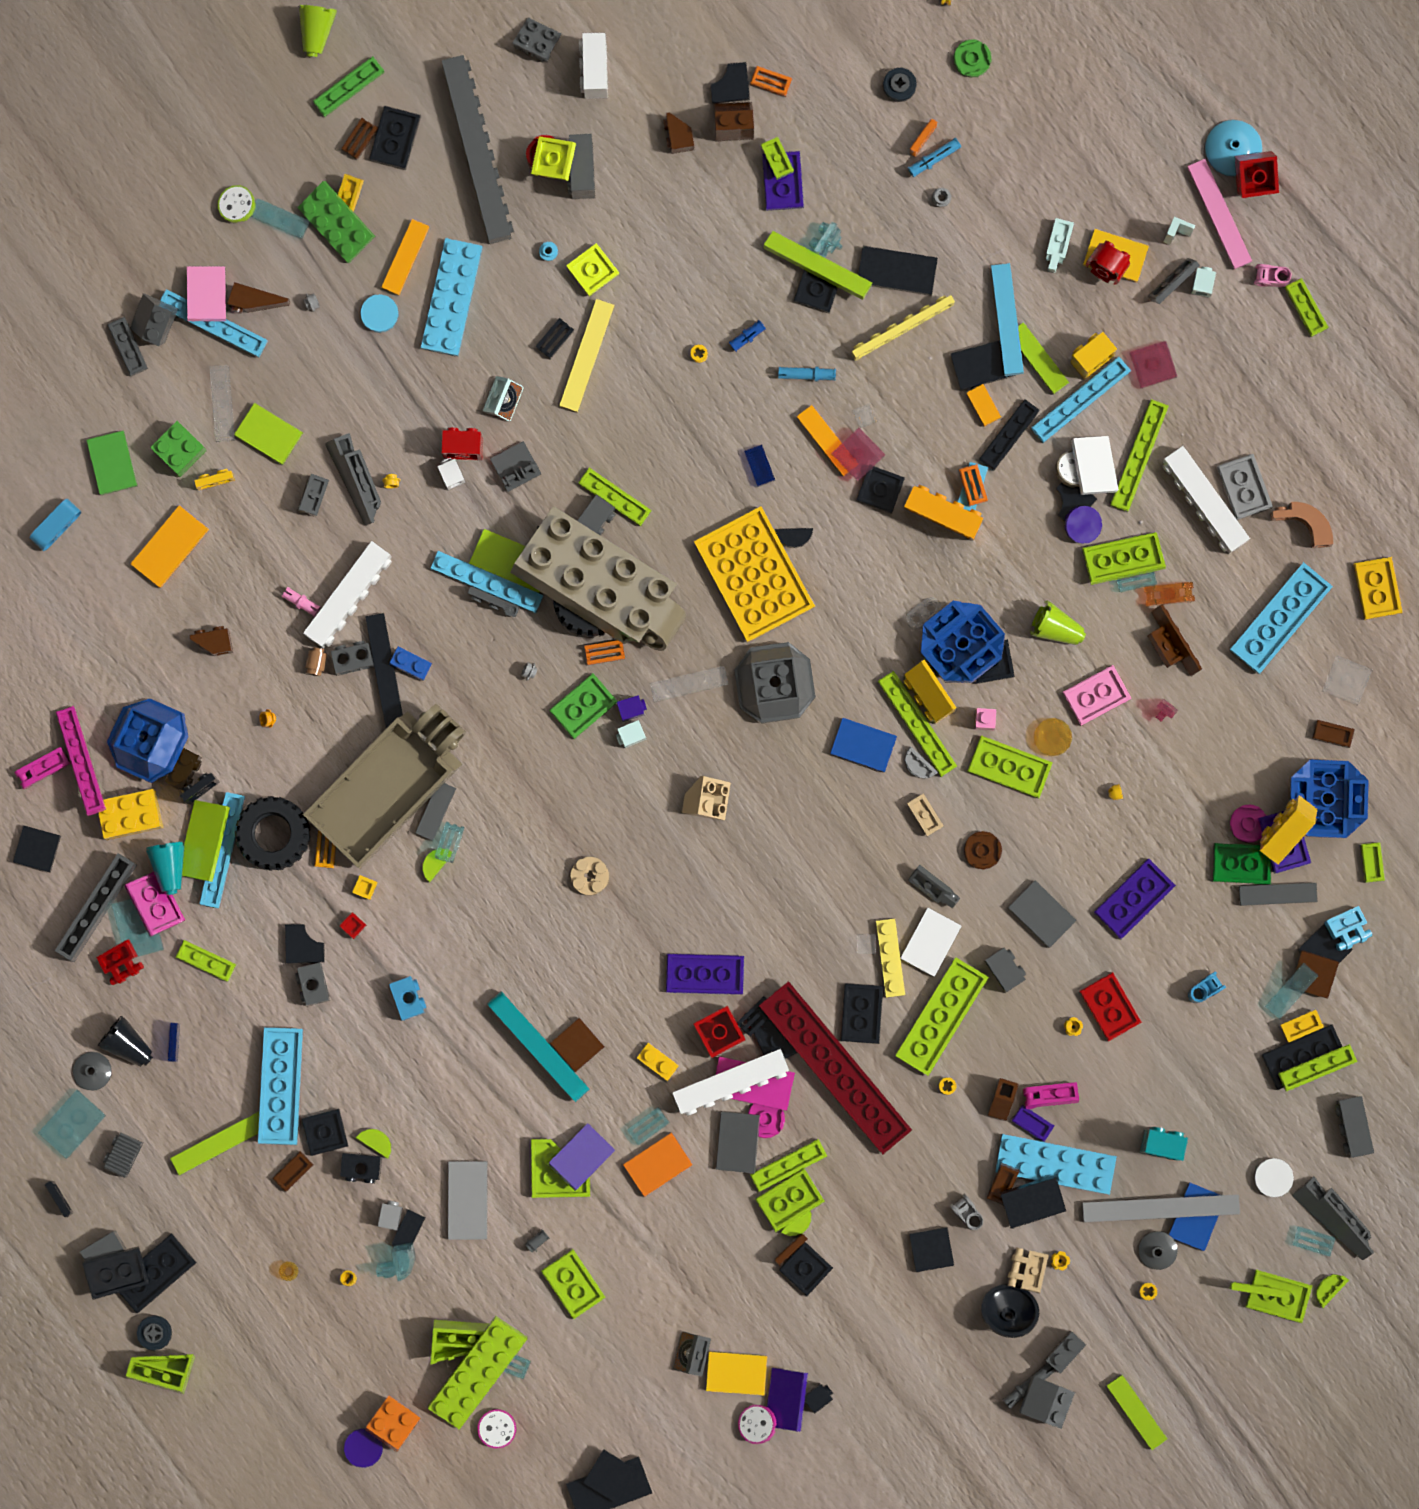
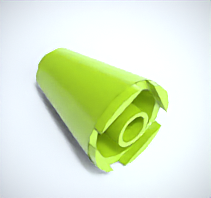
M300 4L299 14L303 51L307 52L306 56L318 57V54L323 52L337 10Z
M1048 600L1044 601L1046 605L1045 607L1040 606L1032 622V626L1035 628L1034 631L1030 630V634L1034 637L1072 645L1082 643L1086 636L1084 628Z

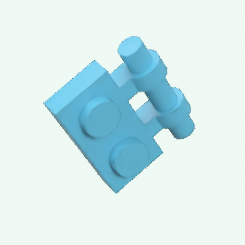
M1359 906L1324 922L1332 939L1338 937L1341 939V942L1336 944L1338 951L1348 950L1354 944L1367 941V938L1372 937L1371 930L1364 931L1362 926L1367 924V921ZM1354 930L1356 935L1350 938L1347 933Z

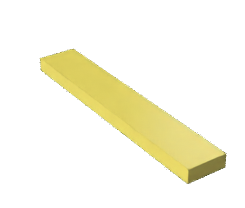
M596 299L560 402V407L578 413L614 309L613 304Z

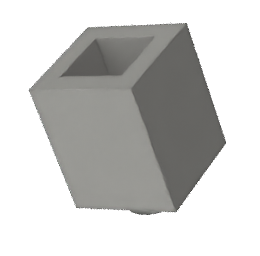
M388 1200L387 1204L382 1203L378 1227L398 1230L403 1207L399 1206V1202Z

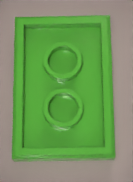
M124 430L87 440L100 495L138 486Z
M592 673L549 711L575 739L616 705L618 701Z

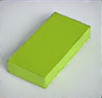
M1380 842L1361 844L1364 882L1385 881Z

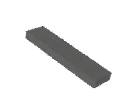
M1317 883L1239 886L1240 906L1318 902Z

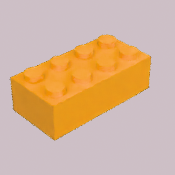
M920 484L918 487L913 486L904 509L974 541L984 519L981 517L982 513L974 509L967 511L963 509V504L957 501L950 503L946 501V496L937 492L933 495L929 493L928 488Z

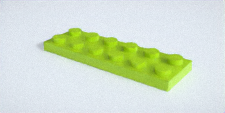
M955 957L895 1056L929 1076L989 977Z
M495 1316L430 1402L428 1409L460 1430L527 1341V1336Z

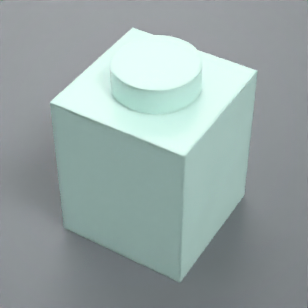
M1197 268L1191 294L1210 298L1216 272L1212 271V268Z
M639 720L618 728L619 734H616L619 744H624L625 748L646 740Z

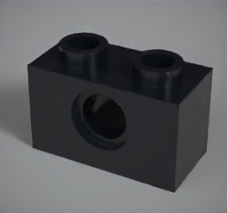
M342 1153L340 1177H345L344 1181L356 1182V1178L364 1179V1183L375 1184V1180H380L382 1157ZM359 1163H363L366 1166L364 1174H359L356 1171V1166Z

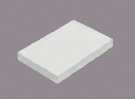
M1109 437L1073 438L1071 443L1081 495L1117 492L1118 485Z
M927 908L900 959L935 977L961 925Z

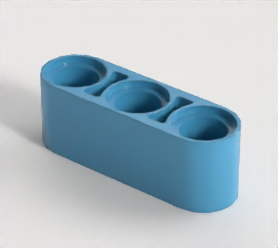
M65 499L33 531L29 539L42 551H46L80 516L81 510L69 499Z

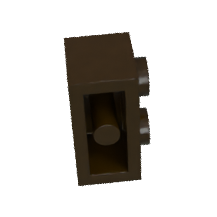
M183 748L172 772L168 774L165 782L180 790L192 784L194 780L192 777L195 771L198 772L202 765V757Z

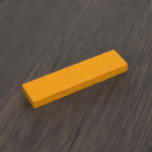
M414 219L411 220L381 287L382 289L398 296L400 295L430 227Z
M812 405L797 416L801 424L843 477L858 466L852 455Z

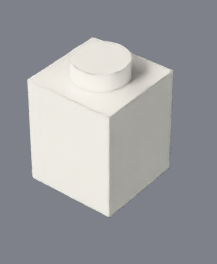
M451 458L440 462L441 465L438 466V469L448 490L465 483L455 459L451 460Z

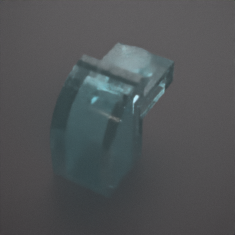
M413 1243L394 1246L391 1252L393 1261L378 1263L376 1268L377 1277L390 1278L396 1274L398 1281L408 1277L416 1260Z

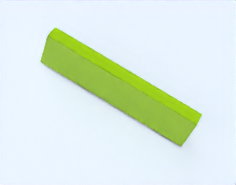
M1025 323L1020 324L1018 331L1021 352L1054 395L1068 385L1069 381Z
M591 468L587 469L578 482L579 485L595 496L597 494L640 527L652 511Z
M1348 1044L1281 1072L1278 1075L1285 1092L1354 1064L1357 1062L1351 1045Z
M819 1139L750 1174L758 1192L827 1157V1154Z
M1120 1375L1106 1385L1151 1450L1167 1440L1165 1434L1123 1375Z

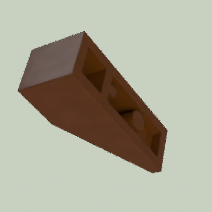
M234 282L227 304L231 311L242 314V311L249 313L290 306V300L286 297Z

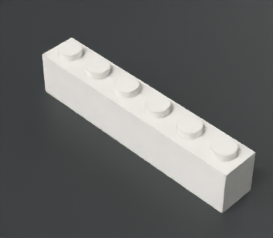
M1184 446L1163 460L1164 470L1168 475L1172 474L1176 487L1185 492V499L1198 510L1196 512L1197 516L1201 521H1206L1208 531L1213 537L1216 535L1220 541L1218 544L1224 552L1227 551L1231 554L1249 541L1250 538Z
M371 541L304 631V635L323 649L325 646L329 647L335 639L333 635L336 631L340 632L345 626V619L348 615L352 616L357 610L356 604L359 600L363 601L369 593L367 590L371 584L375 585L380 579L379 573L382 569L386 570L392 562L390 560L391 555Z
M781 1049L677 1090L673 1092L680 1113H685L688 1116L696 1113V1108L700 1106L706 1109L715 1105V1100L721 1098L723 1102L733 1098L732 1094L739 1091L740 1094L751 1090L750 1086L757 1084L760 1087L768 1084V1079L775 1077L776 1080L785 1077L789 1068Z

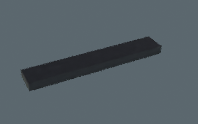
M380 613L365 616L385 727L387 729L398 717L403 715L395 668L389 665L392 652L385 614Z

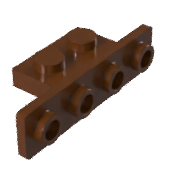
M1163 604L1159 605L1151 613L1160 628L1147 635L1166 668L1181 661L1189 675L1193 676L1201 671L1202 667L1191 651L1189 644L1181 635L1179 628L1170 617L1168 610L1165 609Z

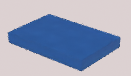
M842 718L830 754L885 773L897 736Z
M1190 1182L1184 1194V1197L1222 1196ZM1219 1215L1175 1218L1169 1235L1175 1240L1205 1251Z

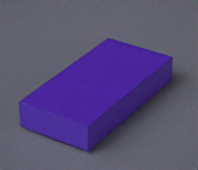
M1021 1105L1012 1119V1122L1045 1142L1054 1128L1053 1124L1030 1109H1026L1024 1105Z

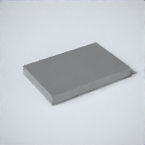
M1254 454L1217 466L1236 520L1273 508Z

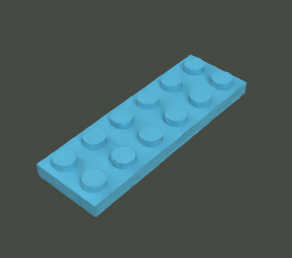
M445 238L421 349L459 356L483 246Z
M1303 562L1232 646L1230 651L1256 673L1260 674L1333 586Z
M264 1028L258 1144L297 1145L303 1029Z
M1002 1134L995 1172L997 1173L1002 1162L1019 1169L1017 1177L1039 1180L1056 1175L1059 1185L1110 1195L1117 1156Z

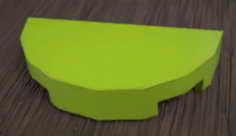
M437 849L426 856L423 862V873L429 883L454 854L452 851Z
M367 1129L356 1137L389 1159L391 1143L389 1137L384 1132L377 1129Z
M811 1211L785 1226L781 1233L787 1236H797L805 1232L811 1223Z
M1336 1274L1322 1279L1317 1286L1316 1292L1320 1306L1324 1308L1346 1285L1349 1279Z

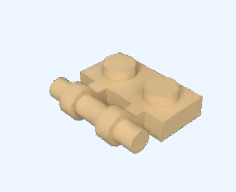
M1016 1248L1015 1255H1012L1011 1259L1013 1263L1011 1272H1008L1007 1278H1009L1007 1286L1015 1288L1016 1281L1018 1280L1022 1281V1290L1040 1294L1049 1255L1030 1250L1027 1258L1022 1256L1023 1249ZM1020 1264H1026L1024 1275L1018 1273Z

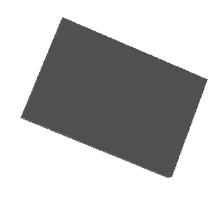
M1036 880L1008 907L1049 948L1077 921Z
M721 1112L716 1170L755 1173L760 1115Z

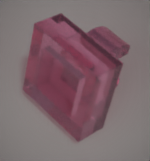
M1163 698L1157 705V708L1161 711L1155 718L1160 722L1166 716L1172 719L1178 709Z

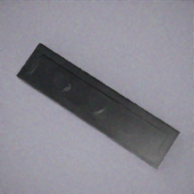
M1024 399L979 460L995 471L1040 410Z

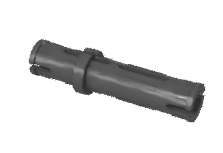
M1047 1362L1032 1376L1045 1380L1055 1371ZM1032 1376L1020 1386H1015L1016 1389L1002 1399L1009 1409L1025 1397Z

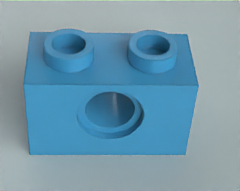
M410 976L389 984L402 1021L425 1013L424 1009L427 1007L424 998H419L417 991L420 990L417 979L413 980ZM406 993L414 995L412 1003H405L404 995Z

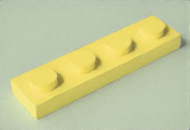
M895 919L876 921L886 998L904 996L905 990Z

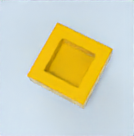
M359 875L352 893L371 900L378 882Z

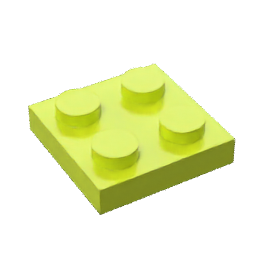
M539 137L531 174L568 181L576 143Z
M597 243L566 265L589 297L619 275L618 270Z

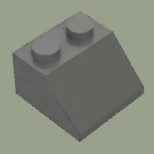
M143 293L130 329L141 339L161 346L167 340L178 308Z
M1032 1376L1019 1413L1062 1429L1075 1392Z

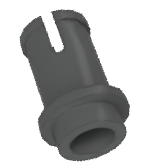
M541 1229L530 1240L527 1239L525 1245L531 1253L537 1252V1248L550 1238Z

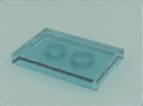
M131 899L112 904L121 942L129 939L138 957L164 950L160 933L152 937L149 936Z
M76 1090L38 1133L68 1159L106 1117V1114L84 1094Z

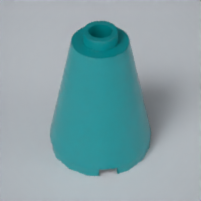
M184 842L146 847V853L161 891L166 892V895L178 894L177 890L181 889Z

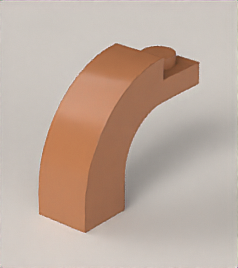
M1291 502L1289 510H1287V507H1277L1270 514L1271 521L1297 520L1302 522L1310 532L1312 548L1331 547L1334 544L1328 520L1318 509L1309 504Z

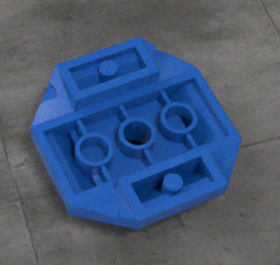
M953 600L923 624L921 654L945 683H972L1002 660L1005 633L981 605ZM963 641L968 643V646L965 648L958 647L959 643Z
M153 699L143 700L123 707L107 740L117 768L150 783L172 772L189 737L185 715Z
M1309 760L1290 778V800H1295L1300 795L1317 808L1315 824L1305 835L1307 837L1347 838L1368 819L1369 780L1349 761ZM1324 794L1331 796V804L1323 802Z

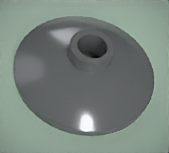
M88 1052L81 1055L73 1067V1076L76 1083L81 1088L90 1091L103 1088L109 1082L112 1074L109 1060L97 1052ZM91 1067L95 1070L92 1075L88 1073V1069Z
M1161 1231L1147 1234L1139 1245L1140 1259L1147 1267L1155 1270H1162L1171 1266L1178 1254L1175 1240L1169 1234ZM1156 1249H1160L1162 1253L1160 1255H1156L1154 1251Z

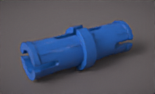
M758 320L748 329H743L742 333L730 341L729 344L737 352L748 342L751 343L753 338L766 330V328Z

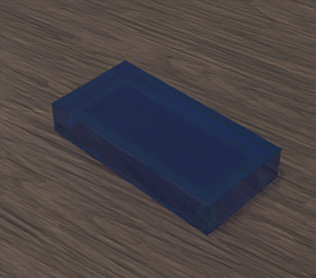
M759 445L745 450L744 453L757 487L775 481L763 446Z
M179 1023L170 1024L168 1062H178Z

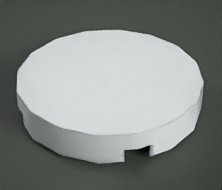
M1275 1158L1263 1161L1257 1167L1254 1175L1257 1188L1264 1195L1270 1197H1279L1287 1193L1292 1187L1294 1179L1290 1166L1283 1160Z

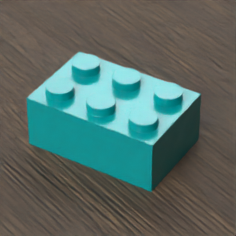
M1150 1127L1149 1130H1144L1140 1153L1175 1161H1184L1188 1138L1184 1137V1133L1177 1131L1164 1133L1165 1129L1159 1127Z

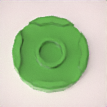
M973 39L966 40L958 46L954 54V65L963 76L969 78L979 77L989 69L991 52L987 45Z

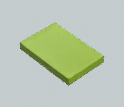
M254 403L234 435L284 465L303 432Z
M805 1168L755 1199L775 1232H778L825 1202Z
M574 1249L541 1271L573 1320L606 1298Z
M1255 1269L1251 1285L1289 1290L1290 1298L1249 1293L1245 1307L1303 1323L1312 1285Z

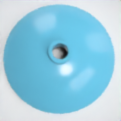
M1228 120L1215 126L1209 133L1205 144V153L1210 165L1219 173L1227 176H1236L1234 156L1262 152V142L1257 131L1251 125L1239 120ZM1236 142L1239 146L1234 148L1232 143Z

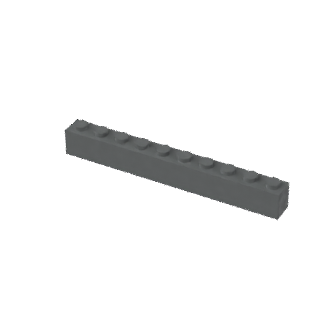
M464 55L442 60L489 243L493 244L512 239L511 233L514 230L512 222H507L506 215L509 214L507 203L503 204L501 197H504L502 185L498 186L496 180L500 178L497 167L493 168L492 161L495 160L493 150H488L487 143H490L488 131L484 132L482 127L486 123L483 113L479 114L477 108L481 107L479 97L474 96L473 93L476 85L474 78H470L468 74L469 71H472L469 60H465Z

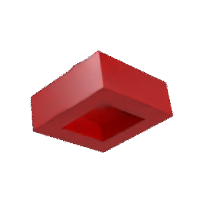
M353 912L340 925L353 939L367 926Z

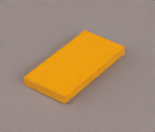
M179 505L132 561L131 565L159 588H162L209 529Z

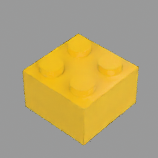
M1104 332L1099 335L1095 333L1088 339L1085 346L1081 344L1073 351L1070 363L1085 380L1113 358L1117 348Z

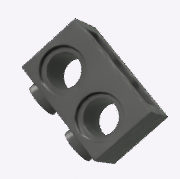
M359 641L353 643L354 646L346 648V645L335 647V650L331 651L336 675L339 676L373 668L374 662L369 643ZM362 650L366 651V658L358 660L357 653ZM341 655H347L348 661L345 664H339L338 658Z

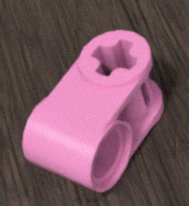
M1257 264L1255 267L1257 269V276L1254 285L1285 287L1289 284L1292 274L1286 267ZM1283 273L1287 276V280L1280 281L1277 275Z

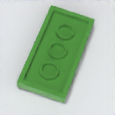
M322 181L297 207L347 263H350L376 237L326 181Z

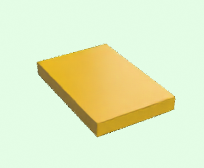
M1094 229L1083 266H1086V262L1098 244L1104 243L1107 240L1113 243L1116 249L1125 251L1131 256L1129 259L1130 266L1122 278L1137 283L1149 246Z
M1392 557L1354 563L1353 566L1364 620L1402 614L1403 611Z
M709 1352L706 1391L764 1395L767 1356Z

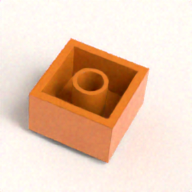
M388 1396L365 1430L395 1452H398L420 1421V1417L391 1396Z

